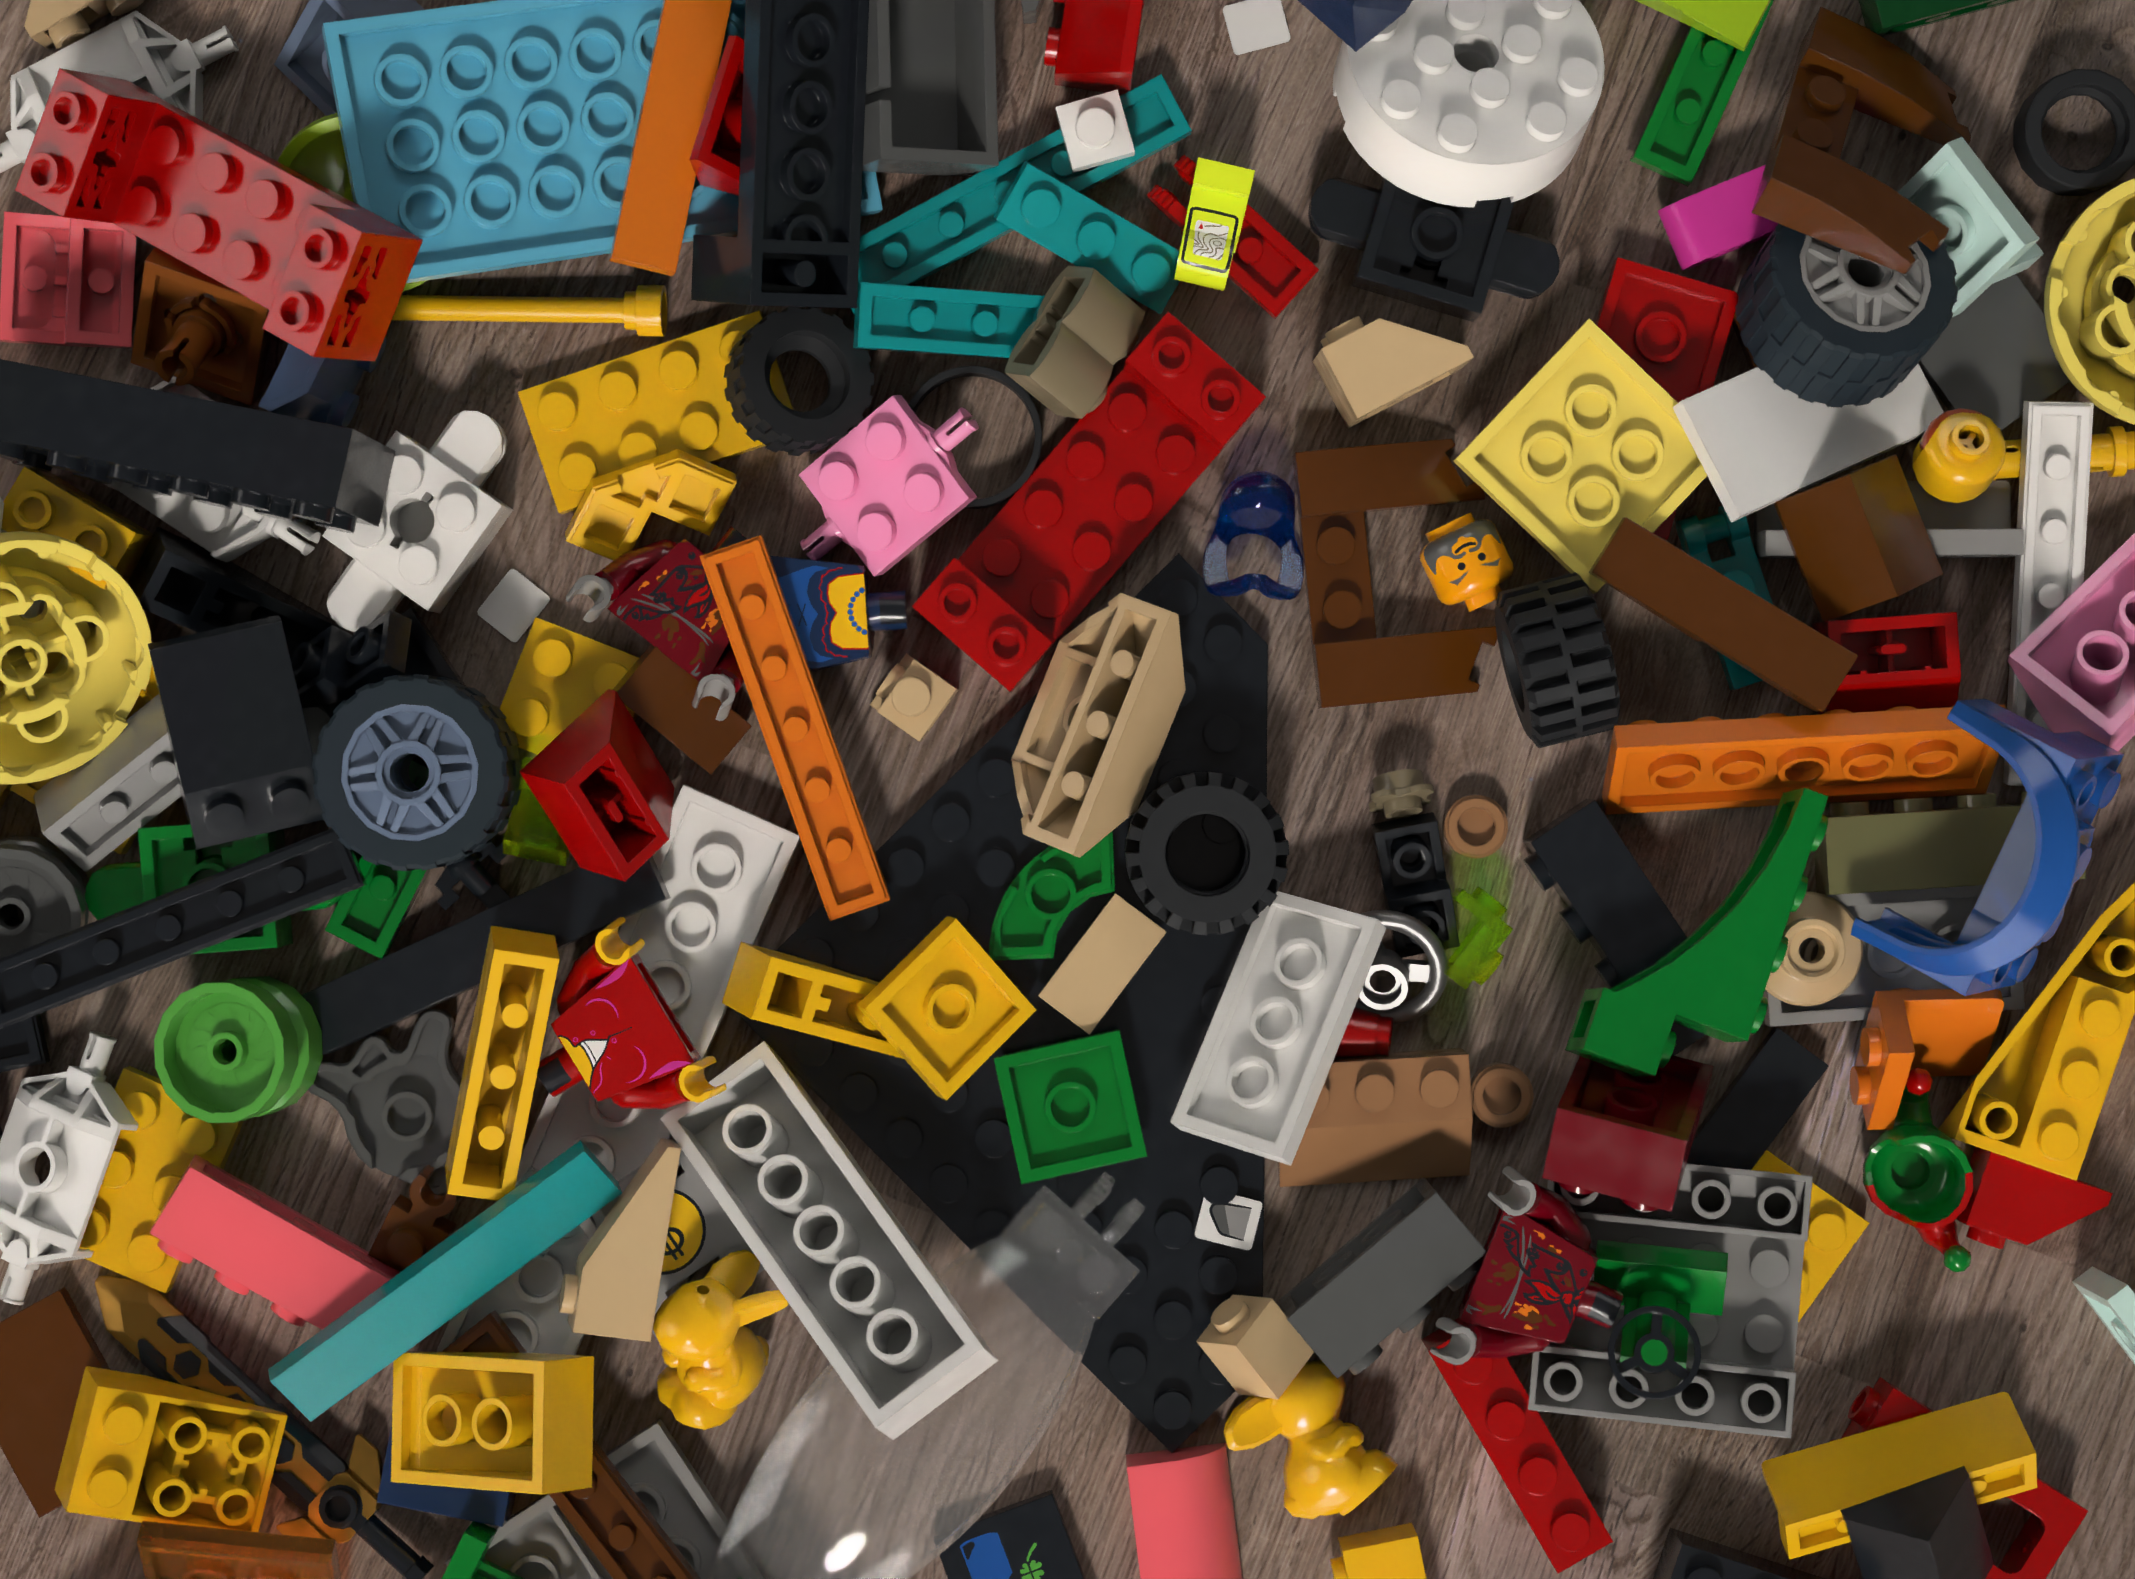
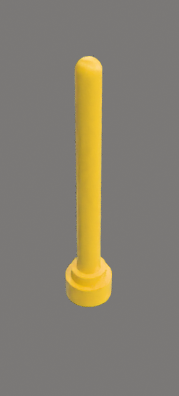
M638 285L636 291H626L624 298L401 295L392 320L624 323L626 330H636L638 336L665 337L668 324V298L665 285Z

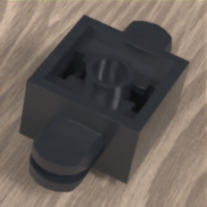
M1384 177L1380 189L1343 178H1332L1326 180L1317 188L1309 203L1308 219L1311 229L1316 235L1322 239L1361 250L1351 286L1474 322L1482 313L1489 289L1523 299H1532L1539 297L1554 283L1559 273L1560 259L1556 247L1547 239L1507 227L1514 206V202L1511 203L1510 197L1477 201L1474 208L1457 207L1415 196L1395 186Z

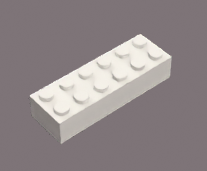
M763 1041L708 1082L715 1087L725 1083L727 1086L725 1091L703 1102L688 1101L679 1104L660 1119L874 1427L894 1440L999 1360L788 1065Z

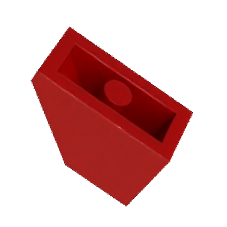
M1975 1146L1969 1163L1973 1171V1192L1966 1209L1956 1220L1969 1226L1966 1237L2003 1250L2006 1239L2029 1245L2108 1206L2113 1193L2080 1180L2075 1181Z

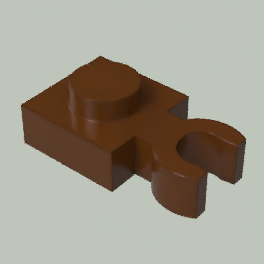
M426 1165L411 1183L409 1189L410 1199L400 1194L392 1204L368 1253L369 1256L399 1272L452 1235L457 1225L443 1216L452 1211L462 1196L451 1194L440 1196L435 1194L429 1187V1179L435 1169L430 1165Z

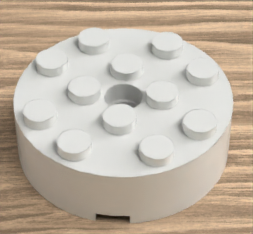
M1413 0L1403 15L1357 52L1342 41L1333 74V96H1337L1339 107L1345 120L1343 130L1350 143L1370 167L1395 186L1423 199L1450 206L1474 208L1477 201L1496 200L1510 197L1512 203L1524 199L1549 185L1571 162L1602 92L1605 71L1604 53L1595 24L1579 0Z

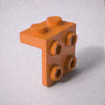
M1896 988L1893 990L1875 991L1866 1026L1861 1031L1860 1048L1855 1066L1850 1071L1851 1099L1854 1105H1862L1867 1130L1893 1129L1910 1070L1919 1067L1929 1071L1931 1076H1970L1982 1071L1985 1067L2004 1008L2002 993L1999 989L1963 996L1953 989L1913 990L1910 988Z

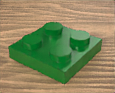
M1119 1029L993 1057L1021 1185L1147 1157Z

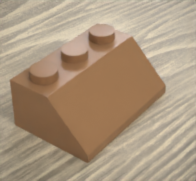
M1462 1048L1389 1052V1056L1376 1054V1056L1334 1058L1292 1165L1278 1162L1279 1187L1470 1175L1473 1114L1469 1054Z

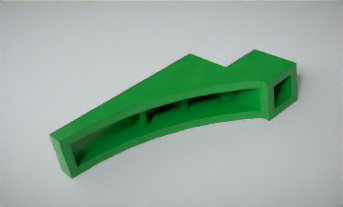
M1808 788L1783 793L1768 832L1746 871L1719 907L1687 939L1653 965L1609 989L1605 987L1585 989L1565 1051L1635 1077L1656 1076L1658 1068H1664L1672 1056L1676 1044V1033L1671 1031L1673 1022L1724 1042L1748 1041L1750 1033L1755 1034L1761 1027L1767 1012L1768 999L1763 997L1770 973H1775L1779 969L1787 952L1788 938L1783 936L1790 912H1795L1805 897L1808 877L1803 875L1810 851H1816L1825 836L1828 817L1823 815L1829 796Z

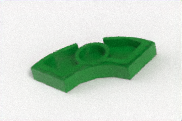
M1113 831L1080 858L1049 846L1036 855L1019 872L1004 894L994 919L989 944V956L993 961L1053 958L1057 933L1069 913L1090 897L1115 892Z

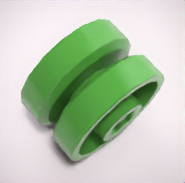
M239 977L226 981L206 982L181 993L163 1013L154 1038L155 1069L165 1093L184 1113L207 1123H235L248 1120L252 1117L273 1114L297 1103L314 1084L323 1058L322 1030L312 1006L293 986L272 977Z

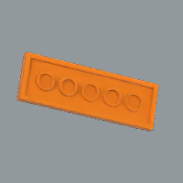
M1897 706L1886 711L1856 713L1844 709H1835L1819 715L1801 716L1768 713L1757 718L1727 720L1706 716L1690 722L1672 723L1638 720L1628 725H1617L1613 728L1602 798L1605 815L1776 806L1779 804L1783 793L1801 788H1808L1829 796L1827 803L1983 794L1987 792L1999 753L1947 719L1954 706L1929 709Z

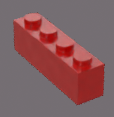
M1460 1317L1454 1320L1463 1326L1468 1325V1323L1461 1321ZM1438 1329L1421 1339L1556 1572L1564 1571L1612 1543L1611 1536L1538 1411L1528 1410L1529 1395L1506 1357L1470 1358L1461 1365H1453L1430 1352L1431 1347L1440 1349L1447 1346L1452 1338L1451 1333Z

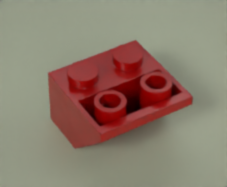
M1957 612L1812 623L1813 629L1858 655L1824 711H1818V715L1835 709H1844L1856 713L1886 711L1897 706L1929 709L1948 708L1956 704L1961 681Z
M608 689L519 771L577 864L582 869L626 882L669 840L675 787L615 690Z

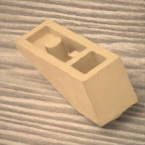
M663 1138L659 1140L578 1255L575 1275L564 1274L559 1297V1313L568 1314L567 1321L573 1333L651 1342L681 1148L674 1140Z

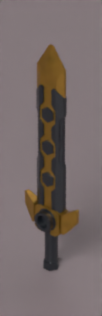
M102 1275L95 1280V1287L106 1330L157 1378L284 1412L288 1415L271 1482L302 1511H308L307 1515L276 1525V1529L293 1545L330 1548L336 1543L349 1542L358 1535L403 1576L402 1579H424L433 1569L434 1565L423 1555L420 1557L375 1515L382 1507V1503H377L383 1467L379 1449L362 1434L356 1435L348 1469L347 1463L288 1408L282 1403H277L220 1351L210 1341V1337L158 1290L132 1279Z

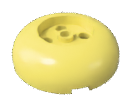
M2134 178L2101 195L2076 217L2056 248L2046 277L2044 291L2046 330L2050 345L2063 372L2075 388L2086 399L2094 403L2095 406L2111 416L2135 425V296L2127 304L2114 295L2112 287L2113 281L2117 277H2125L2131 280L2135 287Z
M26 531L0 533V680L4 683L3 689L0 692V784L14 785L47 780L74 770L96 757L128 725L126 718L136 703L141 689L146 690L150 678L152 661L148 644L152 643L146 614L137 596L119 572L105 559L74 541L56 535ZM65 566L81 568L90 572L95 580H104L107 583L106 590ZM33 601H44V609L38 616L33 618L21 616L28 611L34 603ZM17 646L14 650L7 652L9 649ZM50 652H61L64 654L56 668L50 674L45 673L48 664L46 654Z

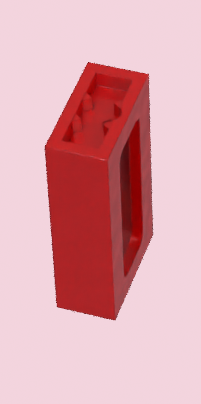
M1880 1377L1873 1388L1866 1386L1853 1401L1848 1413V1418L1852 1421L1841 1438L1934 1411ZM2037 1477V1488L2007 1497L2032 1514L1999 1566L1997 1567L1993 1564L1985 1579H2046L2087 1515L2088 1510L2075 1500Z

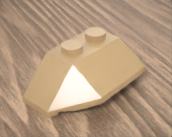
M1119 593L1110 600L1108 607L1087 618L1059 640L1011 759L1017 798L1023 814V818H1021L1023 835L1079 858L1137 811L1186 691L1178 614L1123 593Z

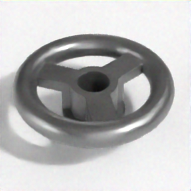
M1374 910L1361 913V915L1378 919L1386 929L1401 932L1414 939L1424 950L1428 961L1402 959L1396 952L1386 949L1381 941L1355 1007L1380 1014L1384 1017H1392L1393 1025L1406 1023L1422 1016L1435 1005L1447 983L1448 960L1441 941L1426 924L1408 914L1391 910ZM1378 970H1385L1391 972L1393 975L1389 977H1381L1378 976L1375 972ZM1409 981L1426 983L1417 996L1401 1004L1406 998Z

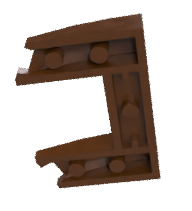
M1820 7L1799 48L1752 213L1906 274L1916 261L1909 247L1917 241H1921L1934 252L1945 240L1949 228L1888 185L1841 160V152L1853 109L1941 145H1945L1947 142L1963 137L1969 145L1971 141L1969 129L1958 123L1952 107L1957 98L1955 90L1903 49L1870 29Z
M1452 439L1295 452L1292 456L1318 709L1478 692L1480 684L1468 679L1482 643L1492 647L1495 646L1498 639L1496 626L1377 638L1364 513L1481 501L1485 499L1484 490L1475 482L1468 486L1465 485L1445 452L1456 446Z

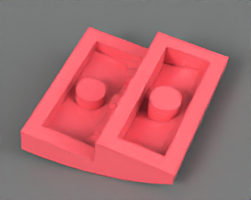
M4 211L0 287V342L131 348L136 236L114 223Z

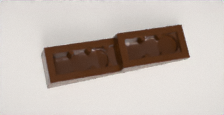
M1627 517L1622 518L1589 571L1590 574L1687 636L1695 641L1706 643L1812 711L1825 710L1858 657L1857 654Z

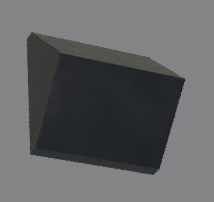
M1965 1466L1840 1510L1862 1579H1985L1994 1564L1970 1477Z

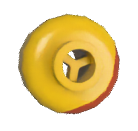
M1958 408L1942 413L1931 421L1914 449L1913 471L1917 482L1928 494L1941 501L1961 503L1975 499L1987 490L2005 461L2006 443L2001 429L1990 417L1976 410Z

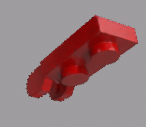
M1182 155L1173 166L1180 178L1192 187L1196 163L1188 156ZM1158 184L1155 185L1147 194L1148 198L1174 224L1182 228L1181 234L1183 235L1187 209L1172 192ZM1247 204L1236 252L1233 253L1228 277L1271 317L1276 319L1318 273L1319 269Z

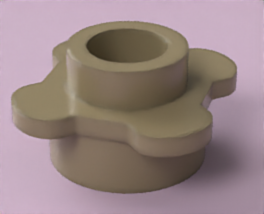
M1418 769L1395 770L1378 775L1372 780L1374 793L1370 795L1372 802L1368 804L1369 811L1384 812L1385 817L1388 819H1402L1415 816L1423 811V805L1429 804L1432 801L1430 794L1434 793L1433 785L1424 783L1423 772Z

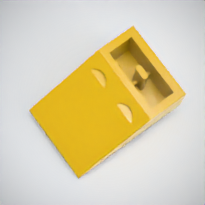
M85 1366L54 1490L65 1511L70 1513L257 1539L288 1415L284 1412L147 1375Z

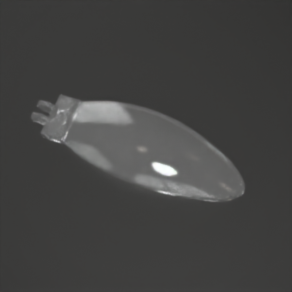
M1106 1172L1101 1174L1071 1208L1043 1185L1000 1233L1001 1236L973 1248L935 1271L999 1361L894 1440L874 1427L829 1362L799 1398L758 1461L725 1529L708 1579H737L740 1576L742 1579H909L944 1552L983 1515L1023 1467L1047 1431L1068 1392L1087 1348L1095 1320L1100 1319L1140 1272L1135 1265L1113 1246L1144 1212L1145 1207L1135 1198L1131 1202L1125 1203L1114 1215L1113 1221L1100 1235L1083 1219L1111 1193L1115 1180Z

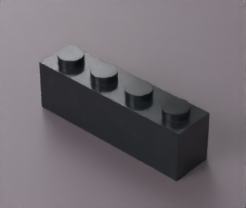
M1583 800L1523 841L1531 852V855L1523 859L1527 869L1543 891L1548 890L1552 886L1555 888L1567 906L1559 912L1562 921L1579 944L1588 939L1602 958L1594 967L1608 989L1653 965L1687 939V936L1595 800ZM1673 1022L1671 1031L1676 1033V1044L1672 1056L1677 1055L1706 1034Z

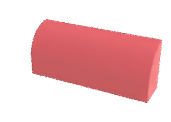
M1226 1442L1177 1448L1173 1453L1169 1450L1126 1455L1140 1579H1243Z

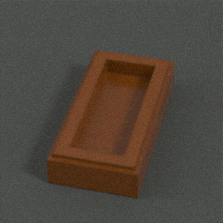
M651 644L613 690L618 693L627 707L711 775L752 726L732 708L725 720H715L722 703L713 696L703 697L695 709L692 706V701L699 681Z

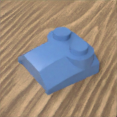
M384 338L375 362L313 357L289 344L264 397L261 399L259 407L276 414L347 427L359 403V396L354 394V390L364 370L371 373L378 365L384 353L387 338Z

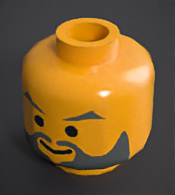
M1472 512L1425 534L1429 543L1421 550L1420 561L1438 599L1442 603L1454 605L1464 601L1469 612L1497 599L1498 593L1502 591L1499 584L1510 578L1514 571V564L1496 525L1488 519L1475 521Z

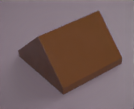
M1896 454L1773 503L1821 623L1895 598L1943 575Z

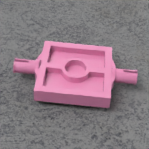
M892 395L860 422L857 427H854L846 436L816 459L799 476L821 504L827 521L806 539L800 541L803 551L811 550L806 555L811 560L820 561L824 555L843 541L855 550L873 576L883 575L977 498L958 472L954 455L951 452L954 447L972 432L979 429L976 420H968L972 415L961 407L958 409V412L935 430L917 417L902 395Z

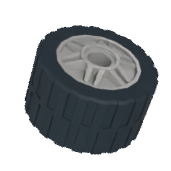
M1778 223L1747 267V272L1741 279L1737 294L1739 299L1735 309L1736 320L1741 328L1740 336L1745 347H1748L1754 357L1752 360L1761 371L1764 370L1774 380L1775 384L1783 390L1787 389L1798 395V398L1811 403L1815 401L1826 404L1827 407L1842 408L1843 405L1861 406L1869 404L1875 398H1883L1891 393L1900 382L1904 381L1938 340L1953 316L1952 309L1953 305L1957 302L1958 287L1955 285L1957 273L1954 261L1950 259L1946 250L1947 245L1943 241L1941 246L1933 252L1921 241H1917L1909 247L1916 261L1906 274H1903Z

